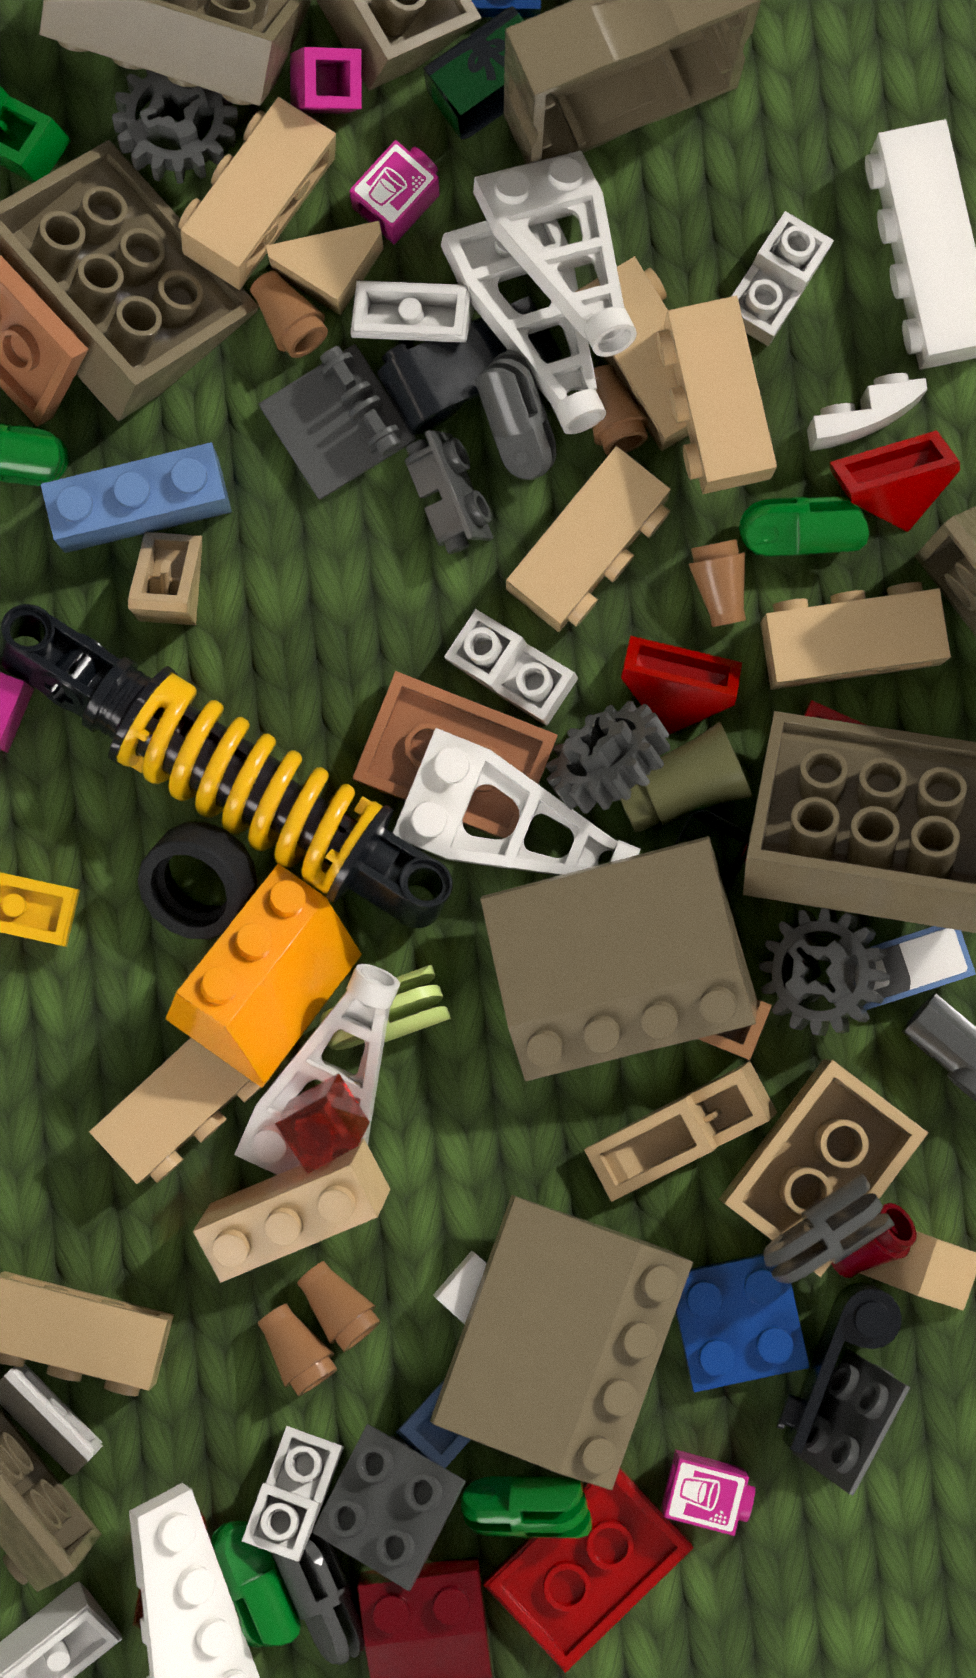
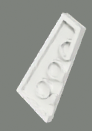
M180 1483L130 1510L136 1584L141 1589L144 1618H140L142 1642L147 1646L150 1676L146 1678H260L248 1643L240 1627L236 1610L192 1489L184 1483Z

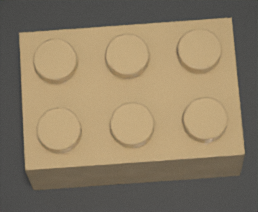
M823 1059L718 1200L773 1241L779 1235L803 1220L802 1212L861 1174H864L871 1186L866 1194L873 1193L880 1198L928 1132L835 1061ZM828 1261L813 1272L821 1277L832 1261Z

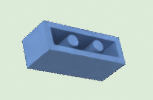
M212 442L41 484L53 539L64 553L232 512L219 457Z

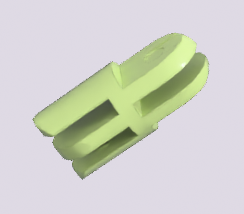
M432 965L396 977L400 982V987L389 1010L384 1042L451 1019L449 1011L445 1006L429 1009L443 999L440 986L426 985L435 979L436 976ZM332 1008L325 1011L321 1015L319 1025L328 1015V1013L332 1010ZM340 1029L334 1033L327 1046L333 1050H343L365 1042L363 1039Z

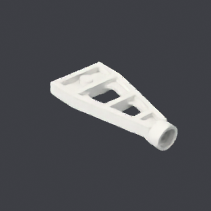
M582 151L475 177L473 193L494 236L583 338L588 340L593 352L598 356L608 357L627 349L634 342L637 331L623 303L603 192ZM574 215L579 220L582 241L547 249L533 235L528 226ZM592 263L595 267L600 286L572 292L559 274V271Z
M557 219L528 226L533 235L547 249L568 245ZM487 220L444 233L441 247L458 284L467 286L470 291L471 305L507 350L517 351L526 359L536 386L551 403L564 433L577 434L597 425L606 416V410L596 391L597 384L588 340L583 338L552 301L549 307L524 315L516 312L499 292L498 283L525 275L527 272L494 236ZM575 269L559 271V274L572 292L578 290ZM560 325L564 330L571 356L548 364L541 359L529 340L528 335ZM572 390L579 391L574 394H571L570 396H567V393Z
M438 728L434 730L393 831V834L415 848L445 860L557 876L597 866L599 856L605 851L610 850L613 852L610 862L639 855L641 850L621 840L616 841L576 811L570 810L565 803L490 749ZM481 785L496 787L510 797L518 806L519 821L513 833L506 838L490 839L475 837L468 834L463 827V817L472 795ZM544 814L572 831L574 841L566 856L554 858L531 852L525 848L524 838L534 816Z
M358 964L355 967L348 983L347 991L256 1104L234 1155L278 1175L363 1138L368 1145L389 1010L400 987V982L395 976L369 964ZM340 1029L363 1039L365 1042V1049L356 1074H352L322 1060L324 1049L334 1033ZM317 1079L343 1091L346 1105L343 1124L338 1130L333 1131L293 1112V1100L308 1082Z

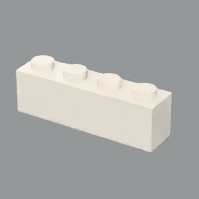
M944 119L880 132L870 151L871 154L865 156V169L870 188H878L883 209L878 210L877 213L878 229L883 244L891 243L895 264L890 266V281L895 298L904 299L908 319L902 322V333L908 354L916 353L919 370L975 359L976 247L947 120Z

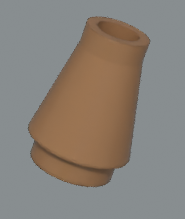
M269 271L255 280L250 288V292L260 307L278 350L287 351L292 358H300L311 353L322 344L328 334V329L324 325L325 316L320 310L284 281L277 271Z
M612 365L594 368L597 384L596 391L606 410L604 419L592 427L594 442L596 445L603 447L606 455H609L616 446L625 453L632 451L647 440L648 434L645 427L648 424V419L622 384Z
M737 539L691 548L694 563L688 565L710 615L712 627L745 621V552L739 553Z
M325 1261L315 1265L297 1282V1285L304 1292L329 1343L333 1344L336 1342L344 1352L362 1341L381 1322L373 1312L376 1305L333 1272Z
M287 1303L277 1307L257 1323L265 1335L285 1388L292 1386L298 1396L312 1390L337 1371V1367L331 1360L334 1352L293 1314Z

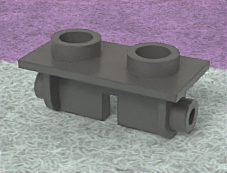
M433 430L426 431L427 439L416 441L406 447L409 457L405 459V463L420 498H426L438 491L440 492L442 500L424 508L438 545H445L448 554H453L469 547L467 539L484 541L494 539L488 525L492 519L489 506L482 494L474 490L466 471L470 468V460L464 446L457 438H453L451 433Z

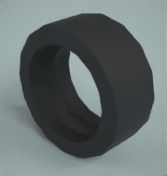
M185 822L169 829L141 861L138 875L141 899L152 917L170 932L188 939H211L223 934L253 896L258 882L254 861L243 843L227 830L207 822ZM173 855H190L204 861L213 868L225 886L226 902L222 906H207L192 900L183 893L171 875L169 860Z

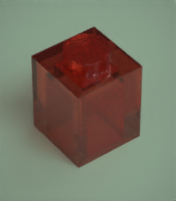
M338 1073L289 1100L275 1124L305 1172L309 1174L358 1147L370 1122Z

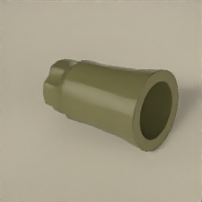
M718 722L693 740L661 756L660 758L664 762L663 767L651 770L650 774L646 775L650 783L647 786L636 784L630 789L631 798L626 801L621 799L636 833L658 824L659 821H661L663 826L697 811L722 803L752 797V794L721 723Z

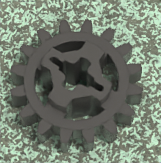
M146 70L147 77L144 79L130 73L126 78L131 94L126 92L116 93L117 110L120 112L112 114L115 132L121 133L117 136L121 152H132L133 167L137 171L144 168L148 163L151 164L153 179L157 181L161 180L166 170L174 171L177 184L184 183L185 170L193 169L201 179L206 177L205 162L210 160L218 165L224 158V151L221 146L235 147L236 136L235 130L232 127L239 125L237 107L231 106L233 103L227 101L220 93L199 86L182 87L172 83L167 76ZM152 99L149 108L142 110L146 103ZM177 117L179 122L175 123L173 118ZM211 128L205 138L200 141L202 132Z
M627 701L618 712L613 705H609L604 712L586 716V725L582 729L570 728L567 731L570 738L566 739L563 744L555 745L553 751L558 758L546 764V768L551 773L546 779L560 800L570 810L579 806L583 813H588L596 803H599L603 810L609 809L612 801L620 799L626 801L630 799V789L636 784L647 786L650 780L646 775H649L651 770L663 767L664 762L659 755L670 750L671 746L665 739L669 736V733L656 713H653L646 704L636 708L632 701Z
M822 908L818 921L812 912L807 910L799 911L798 920L800 926L796 927L791 923L782 921L778 926L784 939L781 942L766 940L765 942L766 948L775 955L773 961L759 963V970L772 973V981L761 987L762 994L778 995L779 1000L773 1006L772 1012L780 1016L793 1012L789 1025L793 1029L803 1030L810 1021L813 1035L826 1036L830 1022L836 1033H848V1017L851 1016L859 1022L866 1023L870 1019L866 1009L863 1007L866 1002L882 1004L884 1000L873 989L875 982L889 980L890 974L876 970L875 963L885 958L887 952L885 949L869 947L868 944L873 940L876 932L869 927L855 931L858 917L853 914L845 913L837 923L836 910ZM821 933H835L842 938L839 941L834 940L827 947H822L819 942L813 940L812 936ZM793 958V959H794V963H793V975H792V978L790 979V978H789V968H790L791 959ZM817 960L832 963L826 970L831 978L829 980L830 983L816 981L822 973L817 965L819 963ZM859 963V979L857 986H855V966ZM821 996H825L829 1002L836 1005V1008L827 1011H816L806 1005L809 1002H815Z

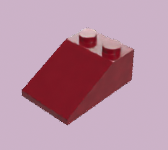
M478 1557L424 1563L411 1591L404 1589L375 1570L361 1572L358 1592L370 1678H493Z

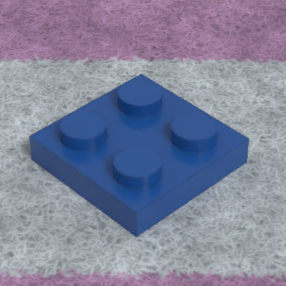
M764 1253L692 1268L690 1270L676 1309V1316L691 1386L694 1392L810 1368L792 1284L778 1282L772 1277V1271L776 1266L768 1267L765 1265Z

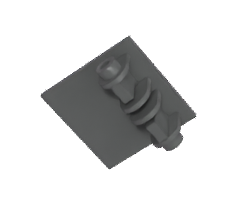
M353 344L344 351L339 346L329 349L320 357L323 364L258 403L319 500L416 441L415 436L410 434L394 403L356 344Z
M848 1349L841 1363L832 1372L802 1454L795 1451L793 1454L845 1492L854 1496L911 1387L896 1379L895 1375L876 1364H872Z
M367 1424L312 1533L404 1589L411 1591L466 1480L412 1450V1446L404 1440L393 1435L390 1437Z

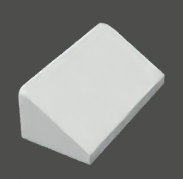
M356 281L350 335L352 338L466 343L474 312V307L471 305L470 291L465 285Z
M26 1364L23 1367H13L0 1380V1405L67 1473L75 1475L100 1450L102 1441Z
M78 1581L0 1642V1678H74L123 1639L122 1635L88 1589Z

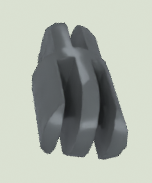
M507 350L499 354L478 375L475 383L498 452L508 472L519 479L534 480L545 475L554 464L557 456L556 441L532 371L526 359L517 351Z
M864 1174L857 1176L802 1212L803 1220L779 1235L766 1246L763 1255L764 1263L768 1267L776 1266L772 1271V1277L776 1281L792 1283L809 1275L828 1261L837 1264L894 1226L888 1214H879L883 1205L877 1195L873 1193L866 1194L871 1186Z
M311 1533L299 1562L272 1553L271 1555L298 1618L305 1620L321 1655L327 1661L336 1665L347 1663L350 1656L356 1658L365 1648L363 1625L351 1599L353 1590L334 1546Z

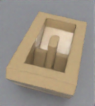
M379 221L266 246L272 271H277L284 281L339 315L342 314L355 294L356 281L364 280L384 249Z
M155 532L144 533L128 596V609L138 621L196 625L202 536Z
M916 1231V1241L911 1245L910 1252L906 1257L859 1272L916 1296L964 1311L976 1277V1252Z

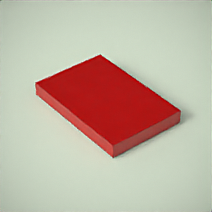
M621 1467L612 1490L587 1482L583 1484V1492L586 1495L588 1509L592 1517V1530L588 1536L581 1538L528 1537L483 1581V1585L565 1673L694 1548L687 1537L669 1518L664 1517L663 1512Z

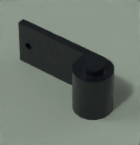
M530 296L510 304L516 312L522 315L537 311ZM480 317L471 321L466 343L426 341L414 347L412 341H407L393 347L382 356L384 365L379 369L377 375L410 434L416 435L443 423L453 416L464 402L479 396L475 379L499 354L507 351V348L483 318ZM548 329L528 335L529 340L544 362L549 364L558 360L563 355Z
M863 1282L851 1284L840 1291L835 1299L799 1396L796 1397L788 1394L776 1427L779 1429H783L787 1425L782 1439L790 1450L802 1454L844 1341L863 1348L876 1349L885 1347L892 1342L900 1331L902 1316L898 1304L892 1296L873 1284Z

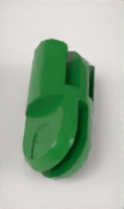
M0 423V482L41 486L42 483L58 480L66 472L69 464V455L66 446L60 438L43 429Z
M847 496L763 499L753 502L743 512L739 523V531L744 545L754 554L766 557L859 551L867 544L869 538L868 525L863 511L860 507L853 504Z
M489 1476L472 1482L461 1496L463 1519L469 1528L477 1534L529 1538H581L588 1536L592 1530V1517L588 1509L586 1495L583 1492L582 1481L568 1476Z
M236 1520L222 1524L212 1534L210 1541L248 1646L261 1648L281 1646L293 1642L299 1635L301 1622L273 1560L272 1552L242 1541L248 1525L247 1521Z

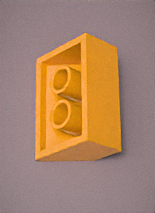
M278 863L178 989L165 1019L263 1088L358 962L362 953L328 899Z

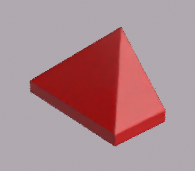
M937 430L830 462V472L853 504L906 532L910 531L960 471L959 459Z
M630 635L621 679L641 705H648L651 711L656 713L668 733L672 734L735 705L742 662Z

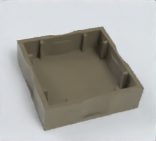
M573 0L506 28L504 116L525 164L577 151L584 153L634 129L667 118L738 88L745 62L743 48L753 32L761 0Z

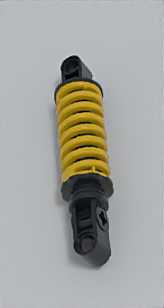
M18 605L11 608L4 615L0 630V662L2 666L12 675L21 678L44 693L47 698L59 707L72 711L82 717V726L92 732L100 730L103 734L109 735V738L113 739L108 753L110 760L118 765L122 764L132 767L143 773L145 780L153 784H160L169 779V792L173 798L179 801H186L196 795L195 807L197 813L203 817L211 818L223 811L221 820L223 829L231 834H239L249 828V845L257 851H265L276 844L275 861L284 868H291L304 859L301 869L303 881L327 895L326 898L333 904L351 889L396 918L405 926L424 928L437 920L452 891L451 874L441 862L429 857L387 830L394 813L393 808L388 805L382 806L362 796L354 809L359 814L355 820L345 813L355 796V790L352 786L342 784L331 800L327 802L319 797L322 788L329 778V774L324 768H315L303 785L292 780L302 762V756L299 752L291 750L287 752L282 761H279L270 755L276 745L275 737L272 735H261L255 745L244 739L250 728L249 721L244 717L235 718L228 728L219 723L218 720L224 711V707L219 701L211 700L204 706L202 711L191 705L196 696L197 690L195 686L179 677L172 668L164 667L153 678L146 676L142 671H138V664L127 656L122 659L117 658L91 637L76 632L36 605ZM28 636L36 639L39 643L34 646H23L15 642L14 639ZM418 885L426 888L432 894L433 900L424 901L414 897L408 887Z

